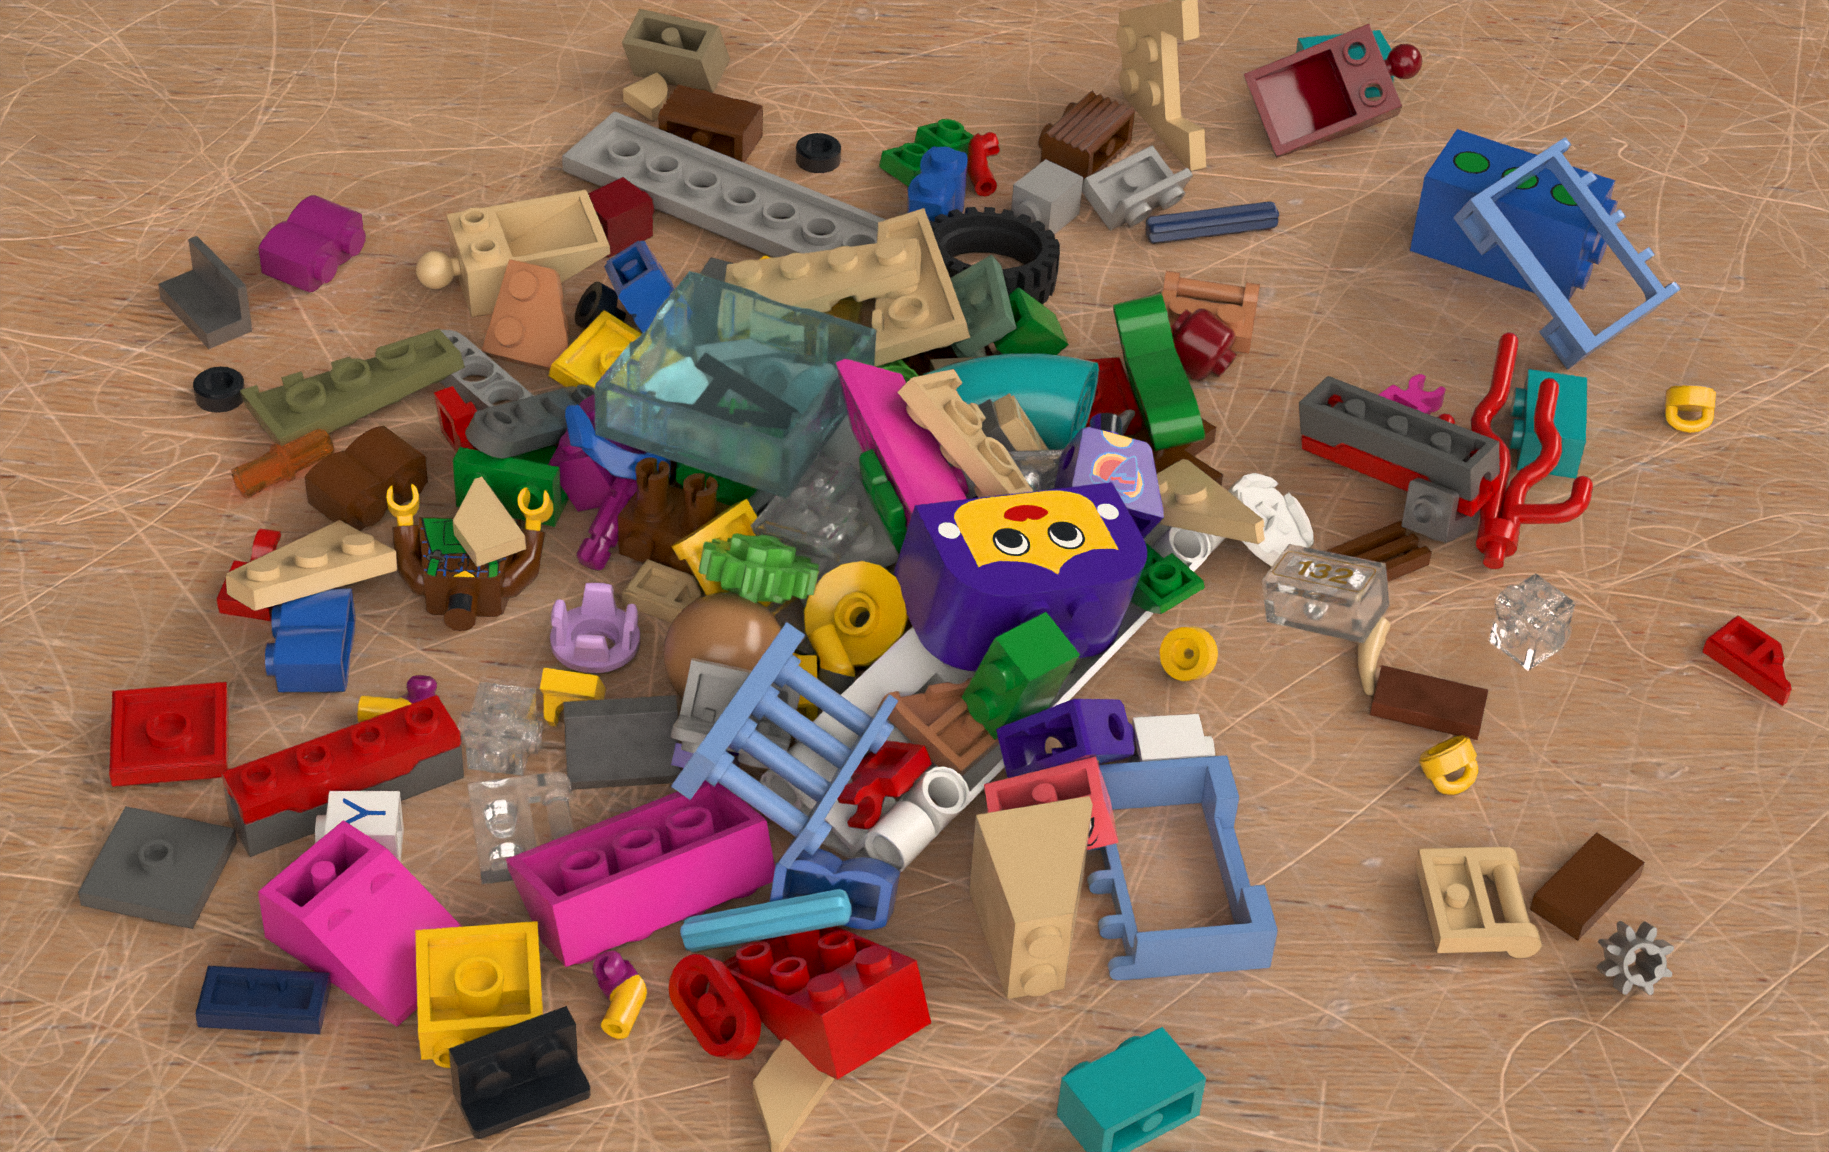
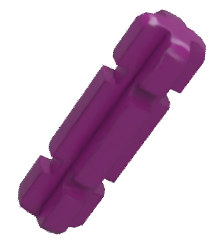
M615 478L610 488V491L613 492L612 496H606L588 530V533L591 534L590 538H584L577 551V558L583 566L595 571H600L605 567L611 556V553L608 552L609 548H614L618 542V514L634 493L637 492L636 480Z

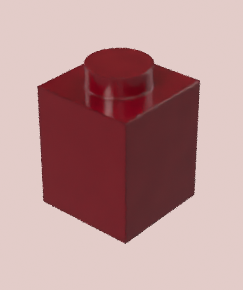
M622 177L588 193L610 245L608 258L620 253L637 241H645L653 237L654 205L652 198L626 178Z

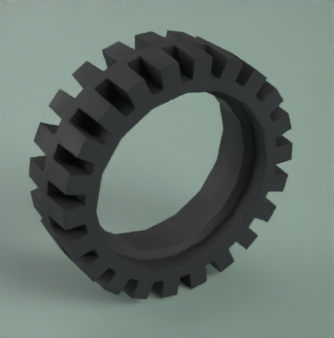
M967 207L965 214L955 209L949 211L948 216L940 214L935 217L934 222L929 221L950 278L972 266L953 256L971 252L995 253L1014 258L1025 264L1019 267L1002 269L1008 296L1019 287L1039 303L1044 304L1048 301L1049 296L1053 295L1059 269L1060 244L1058 239H1055V234L1051 229L1045 230V225L1040 221L1031 223V217L1024 214L1016 218L1014 217V211L1006 209L1001 214L995 213V208L985 207L984 212H978L976 207Z

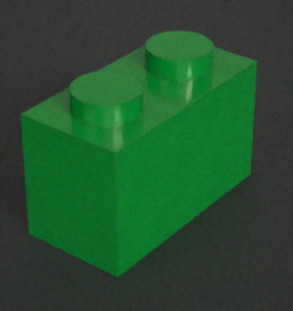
M1044 612L993 640L961 698L967 704L974 720L982 724L992 738L996 740L998 739L997 728L1046 710L1080 654L1048 613Z

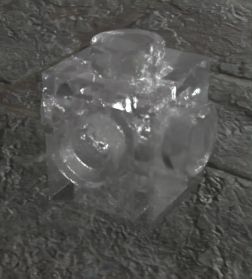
M1535 573L1518 585L1512 584L1507 586L1499 594L1494 604L1496 614L1489 642L1529 671L1564 648L1572 633L1570 622L1576 602Z
M488 682L479 683L471 711H463L461 713L458 725L461 735L460 745H466L468 769L490 773L524 775L530 753H539L543 735V722L537 720L535 688Z

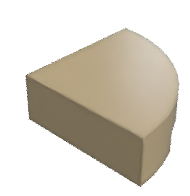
M657 72L623 89V102L651 121L658 118L660 109L663 108V104H666L668 99L667 83Z

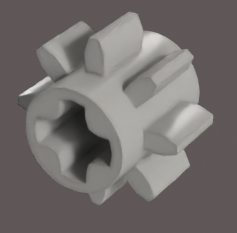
M1618 921V932L1614 933L1608 940H1598V943L1604 948L1605 960L1596 966L1597 970L1605 976L1616 975L1613 987L1624 995L1631 991L1633 984L1637 985L1648 995H1652L1654 992L1653 984L1657 983L1663 976L1671 977L1673 974L1666 968L1667 960L1665 955L1670 954L1674 947L1665 940H1655L1657 928L1646 921L1639 926L1637 932L1633 931L1624 922ZM1639 948L1642 950V951L1638 952L1637 954H1635V952H1634V951L1638 950ZM1633 962L1636 963V964H1635L1634 966H1632V967H1629V966H1628V965L1632 964Z

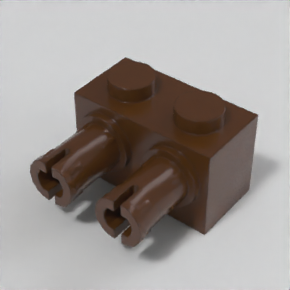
M649 457L642 459L635 467L637 492L634 493L618 514L619 554L644 563L648 559L695 577L686 560H679L671 546L728 509L730 505L716 501L718 484L717 480L709 476L705 487V474L695 473L689 475L683 482L682 490L669 485L670 467L667 462L662 460L658 465L657 471V458Z

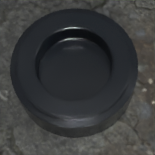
M812 133L798 140L796 144V163L803 170L811 173H827L840 165L841 144L836 138L824 133Z
M222 366L212 367L204 370L194 379L195 401L203 410L214 413L227 412L239 407L244 402L240 390L245 389L244 378L235 369Z

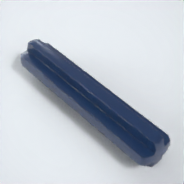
M1268 201L1150 216L1146 219L1145 232L1149 242L1156 244L1273 229L1278 225L1279 212L1275 203Z

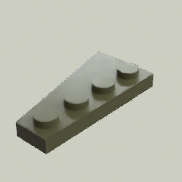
M436 329L378 347L375 352L376 357L367 360L351 359L349 356L331 362L333 368L331 371L304 379L303 373L300 371L281 377L283 386L259 392L258 386L255 385L240 390L245 406L285 455L296 449L304 448L314 440L341 427L352 425L358 419L384 406L395 404L403 397L430 384L438 383L447 376L465 368L460 351L440 329Z

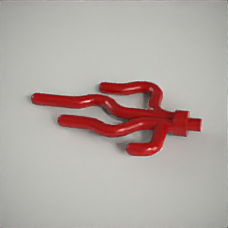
M1510 332L1504 333L1499 339L1489 392L1477 405L1471 418V431L1499 441L1500 473L1498 476H1500V489L1480 508V524L1476 538V547L1480 552L1484 553L1483 564L1490 569L1502 568L1505 557L1515 554L1518 547L1521 524H1560L1570 522L1578 518L1588 508L1593 491L1592 480L1587 476H1579L1572 484L1569 499L1563 503L1525 504L1528 491L1536 483L1547 477L1557 466L1562 455V438L1554 424L1559 384L1552 378L1544 379L1540 383L1534 413V432L1542 445L1540 455L1533 462L1522 468L1508 485L1511 470L1510 451L1504 441L1492 431L1491 422L1494 416L1506 404L1510 393L1519 344L1518 337ZM1444 413L1437 417L1455 424V419L1450 414Z

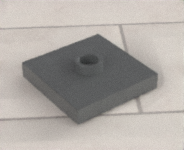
M125 806L78 891L80 904L85 907L193 929L237 843L235 828Z

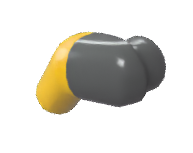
M830 624L816 629L809 637L820 660L817 679L841 695L854 683L855 670L835 626Z

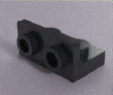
M567 1006L449 1048L453 1095L476 1139L485 1138L581 1102L591 1096L590 1084L578 1063L576 1023Z

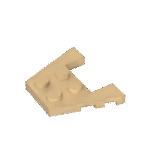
M1172 0L1120 11V27L1117 29L1116 39L1121 50L1122 70L1119 74V83L1124 97L1190 171L1205 168V130L1181 116L1177 38L1182 41L1200 38L1198 0Z

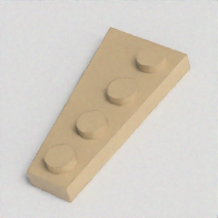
M924 208L878 222L877 243L889 239L902 240L917 237L921 249L919 284L875 297V310L872 311L874 335L873 340L870 341V355L874 367L935 348L947 347L955 342L970 338L966 320Z
M918 238L889 239L880 243L852 247L841 246L831 250L792 253L782 257L761 260L749 259L739 263L727 264L718 326L723 342L740 338V329L762 323L764 330L783 325V316L810 309L812 316L830 311L831 307L837 304L840 299L852 296L855 301L860 302L919 284L921 249Z

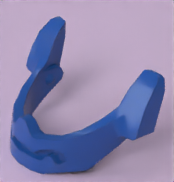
M636 395L635 398L638 423L635 435L636 439L648 450L646 454L629 452L598 434L594 430L589 417L579 405H569L566 407L565 418L570 445L580 447L592 460L607 469L610 475L622 479L636 480L635 467L637 463L642 459L653 457L657 458V471L658 465L662 460L669 464V478L671 477L670 450L667 442L662 437L664 434L661 421L655 420L659 414L647 396Z

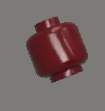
M1200 308L1193 313L1186 309L1171 326L1174 346L1184 371L1196 381L1207 378L1211 373L1220 378L1237 356L1231 350L1236 338L1234 330L1205 308Z

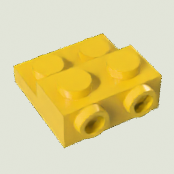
M538 921L415 930L418 1037L421 1060L433 1059L436 1065L451 1068L449 1048L543 1015Z

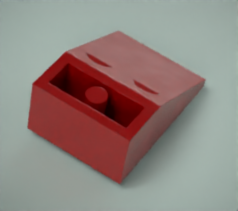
M837 926L752 942L740 947L736 951L735 956L723 962L756 1007L761 1022L781 1042L783 1039L788 1040L818 1071L837 1080L931 1024L917 960Z

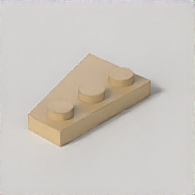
M954 369L913 377L897 392L908 404L906 410L912 420L922 428L929 429L941 443L940 451L945 459L954 467L963 469L974 482V490L978 498L1033 492L1004 445L991 437L985 436L981 428L982 422L986 418L978 405L975 403L968 405L959 396L956 389L963 382Z
M338 520L226 573L227 594L254 611L397 571L396 551L375 540L372 535L364 534Z

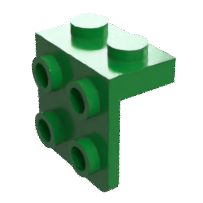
M551 445L509 458H497L478 450L459 447L453 458L456 507L461 506L474 479L483 477L514 519L526 521L518 506V495L522 489L527 487L530 492V503L528 505L530 510H536L542 506L544 491L546 490L552 500L554 511L552 516L541 524L555 527L569 500V497L560 485V467L548 465L557 446Z

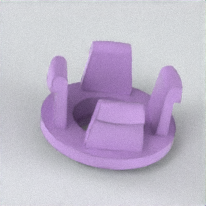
M586 583L582 606L568 612L563 600L557 599L551 610V625L553 627L550 633V643L554 656L566 667L583 673H604L624 666L636 655L640 646L637 607L635 604H628L626 612L618 609L612 585L606 583ZM604 636L611 639L615 644L609 650Z

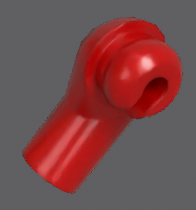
M987 132L981 136L979 133L975 134L970 139L968 147L967 174L976 193L983 197L993 194L997 188V182L987 161V157L996 156L1000 152L998 138L993 132Z

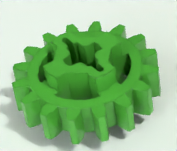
M736 533L732 535V538H728L727 542L716 538L712 539V543L704 542L698 572L706 575L708 581L721 582L723 590L738 593L739 596L752 602L767 601L782 604L785 603V600H791V596L806 599L807 595H814L819 564L811 562L810 557L796 556V548L781 543L779 538L763 534L760 536H746Z

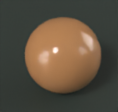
M720 592L698 598L681 610L668 629L663 653L668 679L675 691L683 699L692 658L753 670L782 628L774 615L759 602L755 603L743 598L738 593Z

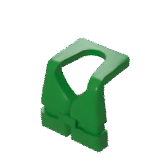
M873 449L861 453L859 457L860 474L863 477L862 483L874 511L878 514L890 542L895 546L899 555L907 532L904 509L890 481L887 480L885 471Z

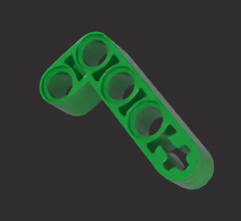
M1157 293L1113 304L1129 382L1154 451L1157 452L1205 440L1204 427L1197 400L1174 346L1162 294Z

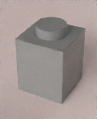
M1045 159L1013 184L1011 211H1014V217L1017 218L1021 214L1030 216L1031 223L1040 221L1045 225V230L1051 229L1056 234L1079 215L1083 177Z

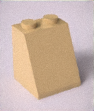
M1089 796L976 815L969 893L1007 999L1028 995L1042 996L1051 991L1062 990L1065 987L1093 804Z

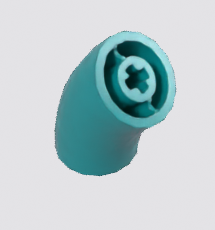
M1009 353L952 363L923 375L954 369L963 382L956 391L968 405L970 403L980 405L989 399L994 403L1009 393L1011 396L1014 395L1049 451L1062 454L1064 448L1081 428L1086 427L1095 397L1099 366L1097 362L1070 356L1042 353Z

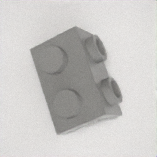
M1153 145L1086 177L1082 184V193L1111 231L1125 223H1128L1130 227L1137 225L1147 218L1152 210L1158 206L1166 210L1178 203L1185 196L1186 193L1183 188L1193 177V174L1188 168L1173 174Z

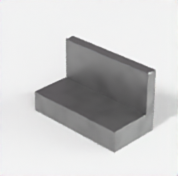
M198 236L188 239L193 270L159 283L160 298L208 349H211L252 331L247 288Z
M676 695L563 702L568 790L673 783L680 774L681 768L671 765L675 745L678 743L677 739L671 738L673 725L678 718Z

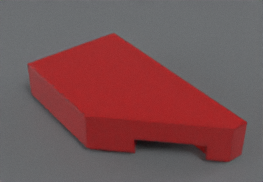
M1739 615L1706 639L1702 651L1704 654L1783 706L1788 702L1792 688L1790 682L1786 680L1783 668L1785 658L1780 642Z

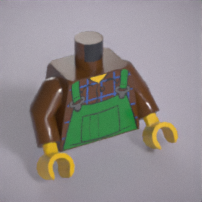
M411 484L412 501L408 505L400 506L394 502L393 488L390 486L387 490L386 498L389 512L397 518V527H392L397 572L414 594L425 596L426 611L431 615H444V623L449 628L456 631H467L475 625L476 616L498 617L504 614L509 598L517 597L538 576L545 532L540 531L541 523L547 521L554 511L552 500L546 490L543 496L544 502L536 510L528 509L530 492L527 487L522 489L518 495V506L526 518L525 528L521 529V520L514 521L525 535L526 549L477 567L454 535V518L419 517V525H413V516L419 510L420 504L417 488Z

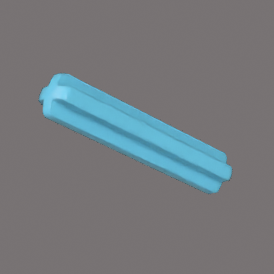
M837 889L688 917L684 920L680 933L685 949L690 952H698L845 925L849 922V917L852 915V908L846 891Z

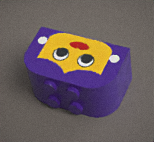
M1112 482L915 505L893 576L897 578L900 584L902 597L906 604L907 616L922 645L940 661L958 669L976 672L996 637L1044 612L1048 613L1080 654L1079 658L1090 657L1104 652L1113 644L1147 560V546Z

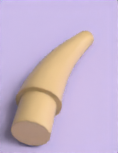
M1373 616L1370 619L1367 627L1361 631L1358 644L1359 675L1364 692L1369 696L1373 695L1376 690V665L1380 652L1386 643L1385 637L1390 629L1389 621L1382 616Z

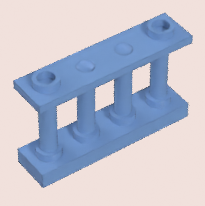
M786 622L671 787L691 800L704 780L714 787L717 783L723 785L795 836L779 863L789 869L803 850L813 856L831 831L833 826L824 819L866 752L869 750L876 754L893 731L895 726L886 720L898 703V700L889 694L872 717L798 666L801 660L794 656L793 652L805 634ZM774 683L781 689L786 684L857 734L858 737L851 749L779 699L777 696L780 692L772 687L771 684ZM750 714L759 720L763 716L837 767L838 769L830 782L756 731L755 728L758 724L748 718ZM729 747L736 753L740 749L744 750L815 800L816 804L807 816L734 765L732 761L735 757L726 752V749Z

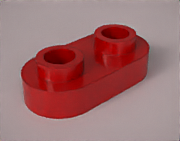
M691 954L680 960L670 976L669 997L673 1006L702 1048L712 1056L728 1060H740L749 1055L758 1043L761 1033V1019L756 1007L728 968L720 960L700 954ZM709 982L708 992L705 993L706 986Z

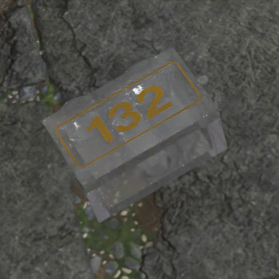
M1288 544L1262 579L1267 622L1359 643L1366 641L1390 606L1386 564Z

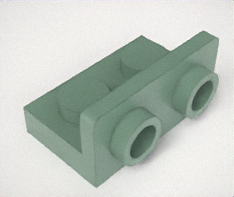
M992 254L950 278L970 335L968 339L951 344L958 358L987 356L985 346L1000 340L1006 334L1016 329L1002 266Z

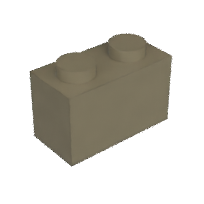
M639 9L622 41L634 76L646 78L657 72L668 84H679L695 89H703L711 93L714 92L730 61L719 26Z

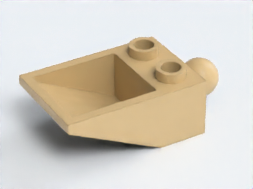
M580 190L485 208H470L462 212L446 214L451 257L440 251H429L423 254L417 262L416 275L418 280L430 289L444 288L452 281L454 276H457L471 317L493 314L509 259L554 269L560 275L562 283L609 255L610 245L587 190Z

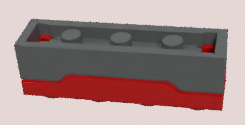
M1327 376L1299 402L1301 434H1303L1301 436L1302 449L1407 492L1410 481L1416 478H1421L1454 490L1459 494L1456 512L1472 517L1500 489V476H1498L1500 473L1499 441L1330 376Z
M438 695L223 771L221 774L225 787L224 792L229 820L248 855L252 857L314 834L317 815L327 814L329 791H400L402 801L464 778L460 730Z

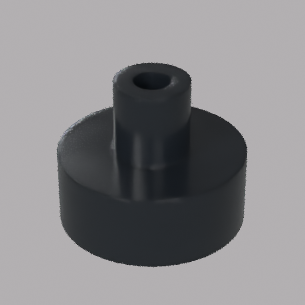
M600 282L591 284L577 305L575 311L576 325L586 329L604 310L624 322L626 312L617 308L618 296L615 290Z

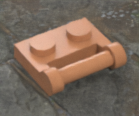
M1166 270L1162 296L1170 327L1186 309L1193 313L1200 308H1205L1234 330L1236 338L1231 350L1249 354L1260 284L1246 282L1245 287L1195 280L1180 277V272ZM1190 298L1201 299V300H1208V301H1215V302H1222V303H1228V304H1218V303L1197 301V300H1192V299H1190Z

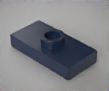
M208 966L195 1013L197 1026L202 1028L321 1034L331 989L330 974L325 972Z

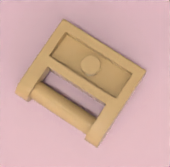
M1509 847L1418 849L1415 866L1437 953L1507 951L1514 958H1527L1535 955L1542 947L1537 927L1529 921L1517 875L1520 872V863L1514 849ZM1482 875H1487L1490 880L1495 882L1505 923H1495Z

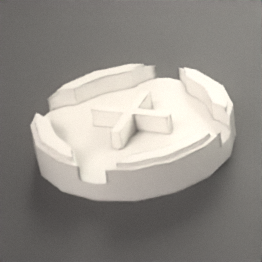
M1258 473L1244 475L1230 487L1228 492L1263 518L1265 540L1259 544L1242 542L1255 556L1270 566H1277V568L1283 570L1299 565V562H1303L1308 558V555L1311 553L1308 548L1314 544L1313 530L1307 514L1298 500L1289 492L1282 496L1279 491L1274 489L1278 483L1271 477Z

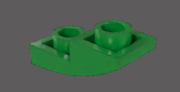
M941 119L936 123L920 126L917 129L914 143H905L903 146L882 151L879 167L909 187L911 181L920 174L921 159L929 149L934 146L950 147L956 151L965 152L968 157L969 141L974 135L964 130V126L961 123L951 119Z
M1146 543L1147 560L1130 602L1146 611L1163 614L1205 588L1204 580L1173 553L1163 558Z

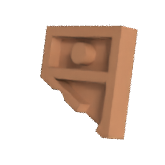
M509 259L481 351L488 357L550 371L552 363L570 346L568 334H570L568 319L562 305L564 296L561 279L556 270Z
M968 678L961 684L945 682L929 685L925 693L901 697L899 691H895L885 695L878 708L889 694L897 699L898 703L889 715L888 720L913 744L925 745L930 760L938 767L951 768L963 776L999 745V740H994L985 727L974 720L967 704L961 698L972 678Z

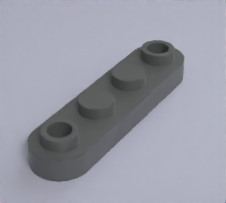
M581 384L577 387H565L481 409L475 412L465 434L468 441L474 447L487 455L497 458H509L558 444L560 438L568 429L565 418L566 407L569 405H579L589 396L601 393L588 385Z

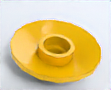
M865 561L844 563L824 574L816 584L814 595H809L804 609L805 632L813 649L815 650L809 635L820 627L832 624L835 626L853 667L866 666L876 662L902 637L908 620L906 604L897 578L881 565ZM868 611L870 617L866 624L862 627H856L855 621L857 616L862 612Z

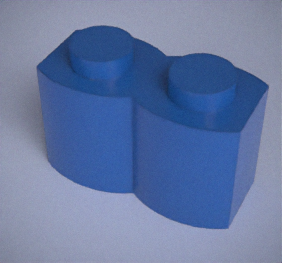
M934 146L923 155L920 162V174L911 181L908 187L907 213L924 208L928 220L934 222L936 216L940 214L948 216V212L958 209L960 212H963L968 162L965 152L956 151L950 147Z
M352 588L331 589L282 603V605L273 606L272 634L276 640L275 643H267L265 669L267 676H275L278 692L346 691L356 621Z
M818 848L813 856L803 850L789 869L779 863L780 859L776 863L770 902L840 889L846 891L852 908L849 922L844 926L860 930H872L886 926L894 912L900 871L884 861L864 857L842 861L836 855Z

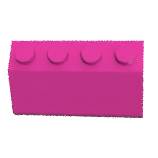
M849 359L836 362L851 431L862 453L873 449L885 471L887 480L890 481L903 506L906 529H908L915 505L967 499L965 495L969 494V489L962 470L949 466L940 451L941 443L929 429L919 426L907 413L906 406L908 404L897 393L906 384L903 375Z
M706 781L702 783L691 800L677 791L506 859L508 871L532 922L538 921V935L542 943L565 967L590 962L596 959L600 953L626 942L646 939L655 930L677 921L685 920L688 917L702 915L706 909L733 898L738 899L750 896L758 888L772 883L775 872L767 820L720 783H717L714 787Z

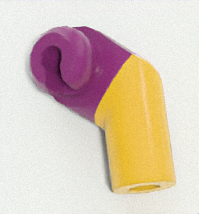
M426 675L412 676L406 685L408 693L397 699L362 695L358 703V722L435 696L437 689L436 680Z
M607 951L600 954L592 966L593 975L598 979V986L610 1002L601 1022V1028L613 1038L624 1039L629 1036L646 1000L647 987L628 960H623L622 956L616 951Z

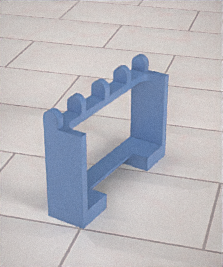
M1565 137L1471 198L1453 218L1481 255L1498 244L1553 317L1539 333L1568 370L1649 315L1659 305L1680 291L1681 288L1676 281L1665 287L1662 286L1646 264L1655 255L1654 252L1648 247L1641 253H1637L1617 226L1618 223L1626 218L1622 210L1619 209L1609 216L1588 188L1597 180L1594 173L1591 171L1580 178L1563 155L1571 146V143ZM1544 168L1551 170L1642 289L1646 298V302L1596 336H1594L1494 203L1541 172Z
M1227 755L1099 765L1111 799L1112 810L1202 804L1235 923L1234 925L1138 932L1116 843L1091 849L1101 850L1105 870L1095 871L1088 876L1089 889L1094 894L1111 893L1116 915H1108L1099 920L1100 935L1105 939L1122 938L1126 956L1115 957L1108 962L1110 977L1113 980L1120 981L1270 968L1278 929L1265 885L1250 886L1234 830L1239 795Z

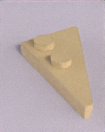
M1182 459L1157 474L1164 511V518L1158 524L1255 544L1265 540L1263 518L1189 460Z

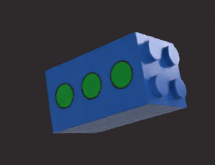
M1457 129L1424 177L1410 251L1534 293L1498 244L1481 255L1453 217L1471 198L1537 155ZM1573 167L1580 178L1589 173L1588 171ZM1544 168L1541 172L1494 203L1569 301L1577 288L1585 289L1592 273L1593 263L1599 265L1605 253L1607 243L1551 170ZM1594 174L1597 180L1588 188L1610 216L1615 213L1618 201L1611 199L1615 180Z

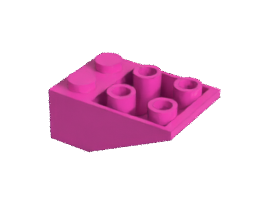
M344 820L258 891L266 939L315 972L329 973L331 983L396 1027L417 1009L415 930L462 927L386 847Z

